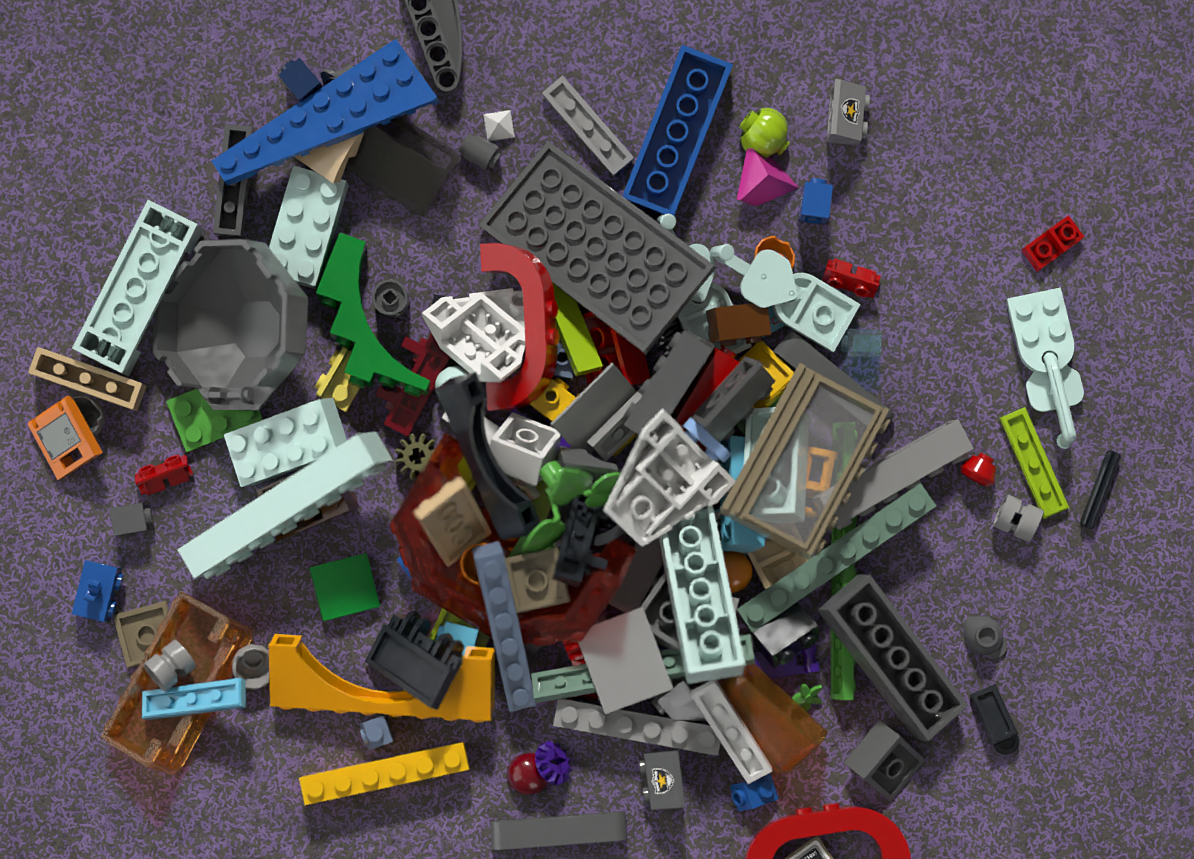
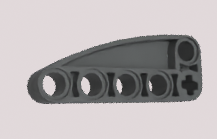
M405 0L437 90L442 95H453L459 89L463 67V36L458 1L424 0L427 2V6L425 9L417 11L412 8L416 0ZM426 25H433L436 27V32L432 36H424L421 33L422 28ZM435 50H442L446 55L442 61L435 62L430 58L431 54ZM449 75L455 79L454 84L447 88L441 86V78Z

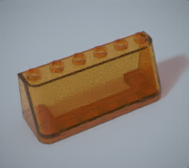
M181 590L173 600L166 618L159 625L154 640L146 649L142 662L133 673L131 682L125 693L118 700L117 707L111 718L106 722L104 731L100 736L101 739L144 766L169 775L176 774L182 768L212 712L154 720L142 719V691L160 689L149 676L143 664L155 654L161 656L162 649L171 643L173 636L176 635L177 641L194 660L196 668L185 677L178 676V682L172 687L229 680L233 675L232 661L239 649L249 645L253 636V631L250 627Z

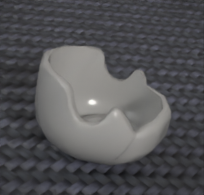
M249 644L239 649L233 658L232 671L235 679H245L246 689L256 690L269 683V650L262 645Z

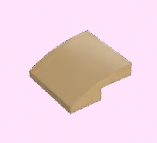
M364 133L329 147L321 146L309 151L310 154L306 156L298 155L295 158L330 182H340L348 158L356 156Z

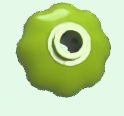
M761 108L757 113L751 110L739 126L743 131L740 135L741 144L746 152L750 148L764 157H769L775 153L781 155L790 143L786 139L788 134L787 121L775 109Z

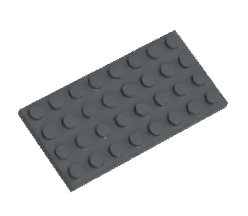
M549 141L546 142L479 224L481 229L501 244L520 247L535 255L547 269L554 285L644 354L648 353L716 269L714 264Z

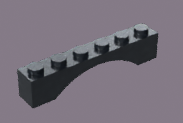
M476 372L450 378L435 390L500 540L527 536L541 522L531 498L521 492L507 478L491 452L484 424V409L487 396Z

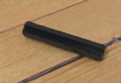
M1112 450L1106 452L1082 515L1081 526L1088 529L1095 528L1121 459V454Z

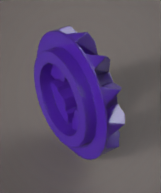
M551 741L541 744L535 753V763L542 778L552 785H560L569 780V774L572 772V769L568 765L571 759L566 757V750L561 749L559 743H552ZM553 759L557 764L550 763V761Z

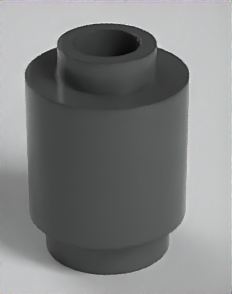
M469 133L459 149V153L463 154L464 159L485 171L489 167L494 169L501 158V154L498 153L499 146L477 134L474 136Z

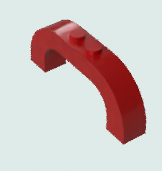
M500 243L480 244L481 272L492 274L508 272L521 285L526 349L523 367L516 376L507 381L486 383L487 410L505 411L519 409L540 397L548 387L555 372L559 332L556 329L558 305L555 301L553 283L543 263L529 251Z
M838 802L824 804L823 810L812 811V807L795 809L796 814L783 816L771 821L753 837L744 858L773 859L777 849L787 841L849 830H860L870 834L879 847L881 859H911V854L904 835L886 816L873 809L861 806L840 807Z

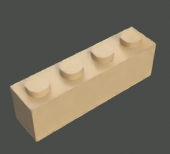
M37 347L28 371L29 374L137 412L147 387L143 383Z

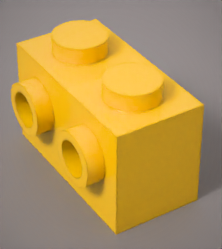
M556 377L554 380H551L540 397L529 405L553 422L580 394L578 393L576 397L567 391L569 386Z

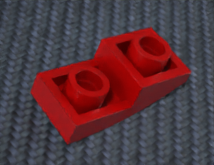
M1068 215L1022 248L1021 251L1037 272L1085 236Z

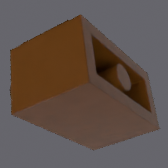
M751 303L706 310L710 342H720V347L737 345L736 340L746 339V344L763 342L762 337L771 335L768 307L761 308Z

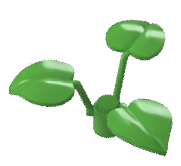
M551 461L544 465L539 475L548 486L545 491L549 496L554 518L553 520H545L532 531L521 550L523 552L543 550L552 546L561 538L566 526L563 522H559L560 515L557 506L564 505L581 494L588 496L585 501L588 507L595 508L607 504L621 473L615 472L602 476L593 484L591 490H588L592 483V478L588 473L573 469H562L557 461Z

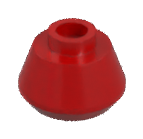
M979 453L978 457L972 455L960 466L961 474L982 486L990 487L995 483L997 467L993 465L994 459Z

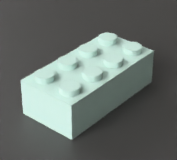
M293 165L269 248L297 284L318 289L349 185L346 180L342 179L340 182L332 183L317 172Z
M333 398L319 399L224 434L241 487L256 485L309 466L347 441Z

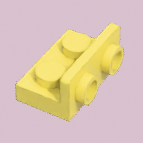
M345 347L341 351L336 350L328 363L332 367L327 375L322 374L315 388L318 389L316 393L318 397L322 399L333 398L336 407L347 412L360 388L349 384V379H346L344 375L352 353Z

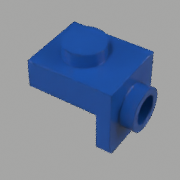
M771 773L749 784L744 781L730 785L732 800L739 812L754 809L779 799Z

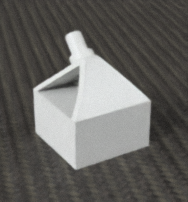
M512 412L491 438L490 449L507 478L515 486H519L521 490H524L531 500H534L540 496L535 487L542 479L539 472L544 465L556 460L562 436L554 428Z

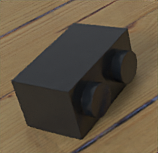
M797 602L754 631L753 637L755 646L775 669L781 664L784 665L790 662L795 654L801 650L812 647L817 639H819L818 625Z

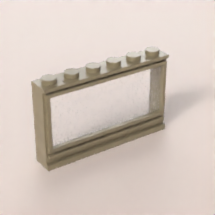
M799 363L724 501L720 513L810 560L813 553L819 555L826 542L822 539L825 530L832 531L839 517L834 514L839 505L844 507L852 493L847 490L851 481L858 482L865 469L860 464L865 456L870 459L877 446V443L873 442L877 432L883 435L890 422V419L886 418L889 409L881 407Z

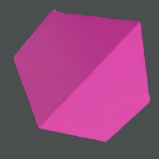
M747 149L737 200L752 206H759L799 188L771 156L764 157L754 149Z

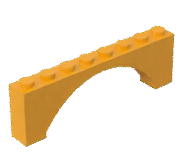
M274 634L269 644L270 706L279 707L283 710L304 708L312 712L333 710L336 713L361 712L363 715L379 713L388 714L391 717L408 715L416 716L419 719L438 717L448 721L468 719L476 723L491 721L495 709V648L467 646L462 658L463 662L439 709L435 710L405 690L378 691L348 682L322 665L303 644L301 635Z

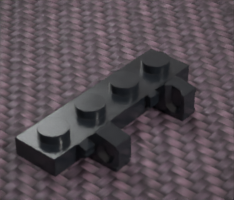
M583 494L576 496L571 501L565 525L566 528L552 576L553 580L578 588L583 576L603 577L606 571L608 560L593 556L592 551L589 550L594 529L600 527L611 530L617 525L604 511V505L595 508L588 507L585 503L588 496Z

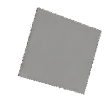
M611 363L551 425L572 448L586 449L587 453L591 454L594 449L587 441L637 391L618 368Z
M643 607L575 632L605 714L673 689Z

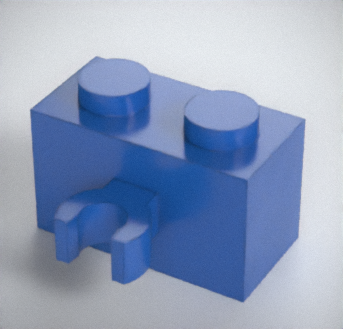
M85 560L71 614L102 622H108L109 617L113 618L117 607V602L113 601L116 590H121L124 575L120 574L121 568Z

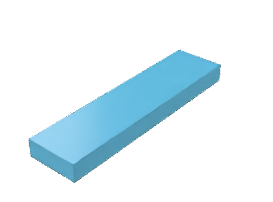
M242 678L171 687L166 692L161 689L142 691V719L145 720L246 707L245 679Z

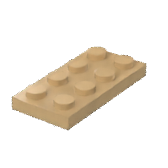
M460 477L453 482L447 483L437 495L424 501L414 512L439 556L448 567L460 559L467 548L473 544L480 543L492 534L469 489Z

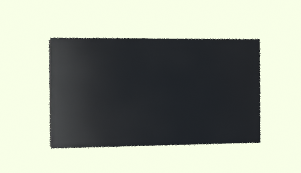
M996 684L970 694L972 703L992 746L1018 736L1016 727Z

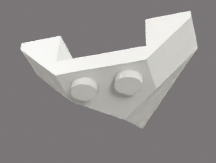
M513 288L479 292L459 299H453L452 296L442 297L422 312V317L440 349L469 373L476 372L480 382H502L521 366L525 349L522 290L513 291Z

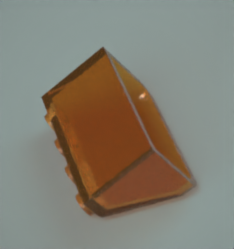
M756 664L745 666L743 675L726 677L720 683L723 691L768 759L772 769L779 774H789L821 745L828 733L825 728Z

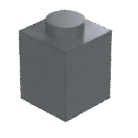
M145 503L109 508L114 536L150 531V524H154L152 510L147 508Z

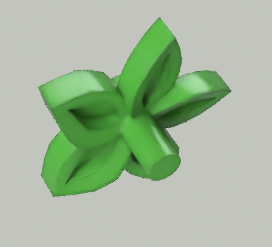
M802 684L800 688L801 693H797L791 698L792 703L800 705L804 713L810 709L811 703L823 704L820 697L817 696L822 686L817 685L809 689L806 684Z

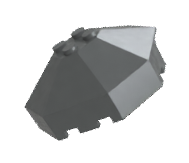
M245 239L200 241L194 248L196 254L191 261H184L172 277L174 282L165 291L154 313L153 354L159 361L166 363L169 367L167 373L177 386L197 388L213 410H259L306 354L308 297L266 243Z

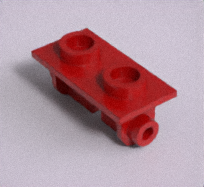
M836 258L834 260L828 259L821 281L835 289L842 288L854 292L860 297L874 298L881 277L876 274V271L858 266L856 273L853 274L850 273L853 264Z
M187 454L181 457L180 455H173L157 466L150 464L140 468L138 473H135V484L138 485L141 495L147 494L149 496L165 490L166 485L163 480L168 478L171 487L189 481L190 477L194 476L191 466H188Z

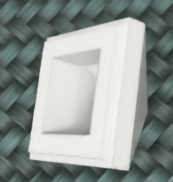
M510 110L483 114L488 141L515 138Z

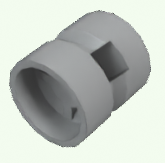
M1007 494L994 519L993 527L1006 533L1012 530L1015 537L1030 542L1041 521L1043 510L1031 504L1023 506L1022 500ZM1015 512L1020 514L1016 522L1012 521Z
M175 639L162 649L161 656L155 654L143 664L149 676L164 692L178 682V676L185 677L196 668V664L190 654Z

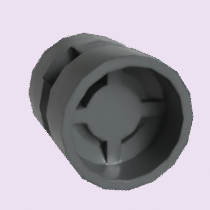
M392 279L384 280L378 283L373 290V304L382 316L390 319L398 318L408 310L410 304L409 294L404 285L399 281Z

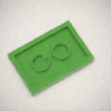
M198 389L166 401L187 453L225 438L224 434L263 420L260 410H213L208 402L204 400Z

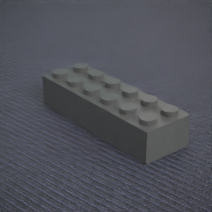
M857 575L817 609L915 740L929 741L968 706L871 575Z

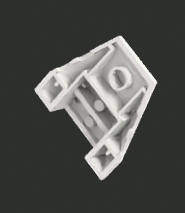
M663 409L642 430L604 508V511L641 546L672 529L673 525L683 519L688 520L695 516L694 513L705 506H712L717 503L735 483V480L717 462L707 456Z

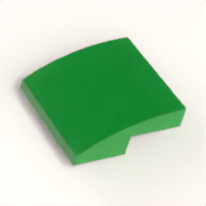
M367 553L309 568L322 621L380 607Z

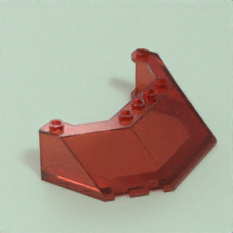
M445 433L391 520L389 527L391 533L395 534L398 540V551L404 567L409 569L412 577L410 583L413 590L492 638L480 585H476L464 577L460 566L461 558L449 567L443 562L414 513L424 501L437 495L447 483L455 481L458 477L462 479L458 464L464 456L457 439ZM477 504L492 532L480 543L490 544L499 541L504 558L509 557L520 537L501 541L488 510ZM611 540L601 553L592 554L593 556L608 560L606 571H598L593 575L583 576L579 588L568 584L571 597L570 602L517 613L523 644L534 643L535 646L552 645L556 641L570 640L571 643L582 642L620 588L637 549L622 540Z

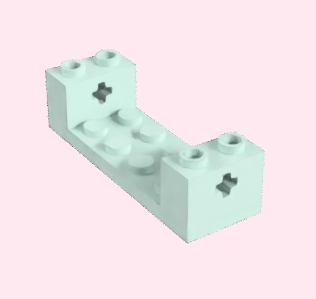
M147 200L72 349L129 377L141 354L136 348L185 252L192 253L203 229L198 224Z

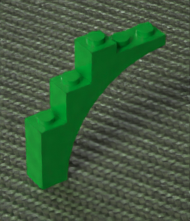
M339 233L316 295L321 300L320 303L331 309H336L337 306L340 307L330 335L338 346L350 349V346H354L344 371L346 379H349L348 383L358 388H364L365 385L372 388L375 378H378V382L387 387L393 388L394 385L405 388L404 392L412 396L419 397L420 394L427 396L431 388L430 380L411 372L393 359L378 342L367 323L360 292L362 266L367 252L366 242Z

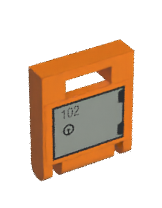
M71 396L64 397L61 401L28 422V426L57 480L67 477L103 453ZM77 448L83 456L76 462L73 461L71 456L65 457Z

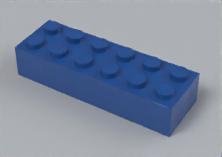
M681 45L622 195L637 208L656 216L665 214L675 216L733 64Z

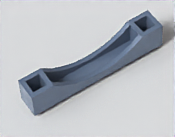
M499 541L473 547L472 553L492 633L509 712L536 706L502 548Z

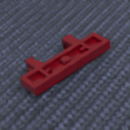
M432 333L428 340L421 337L419 343L406 336L401 344L402 348L415 354L413 361L416 363L411 372L430 380L431 388L428 395L420 394L419 397H415L404 392L405 388L398 387L396 392H393L381 385L375 396L387 401L385 408L390 410L384 425L407 437L426 404L439 373L443 371L450 358L448 354L440 349Z

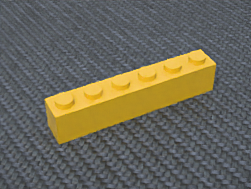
M462 741L299 777L304 804L308 805L466 771L470 769L465 742Z

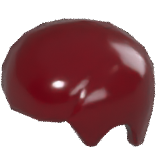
M535 753L517 755L507 767L506 779L510 787L520 794L533 795L539 793L548 784L538 772L535 763Z

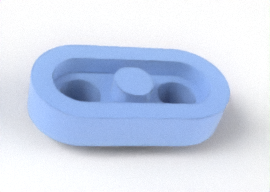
M689 418L684 423L683 427L686 429L684 433L695 444L699 441L707 448L704 452L715 462L720 460L724 463L731 456L716 439L692 418Z

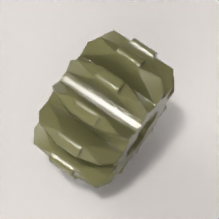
M410 434L412 444L408 445L402 439L400 443L406 449L404 451L395 449L396 454L403 456V458L395 460V464L401 465L405 463L406 465L400 470V473L404 475L411 469L409 475L411 480L415 479L417 471H419L421 480H425L424 470L427 469L430 474L434 475L435 470L430 467V464H441L440 460L432 458L434 455H439L441 451L440 449L429 450L436 443L433 439L424 445L426 440L425 434H421L419 443L416 442L415 435ZM415 450H419L420 453L424 451L425 457L421 459V464H416L415 460L413 462L410 460V457L414 456Z

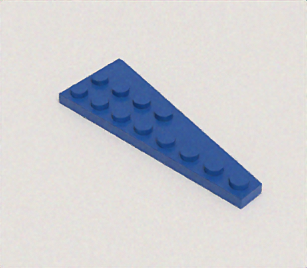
M394 39L211 162L228 186L257 175L258 171L272 165L277 167L285 164L284 161L298 155L306 156L310 154L309 151L321 146L329 147L364 133L363 130L375 125H386L391 123V119L406 113L408 115L414 114L417 109L430 104L435 106L439 103V100L397 39Z

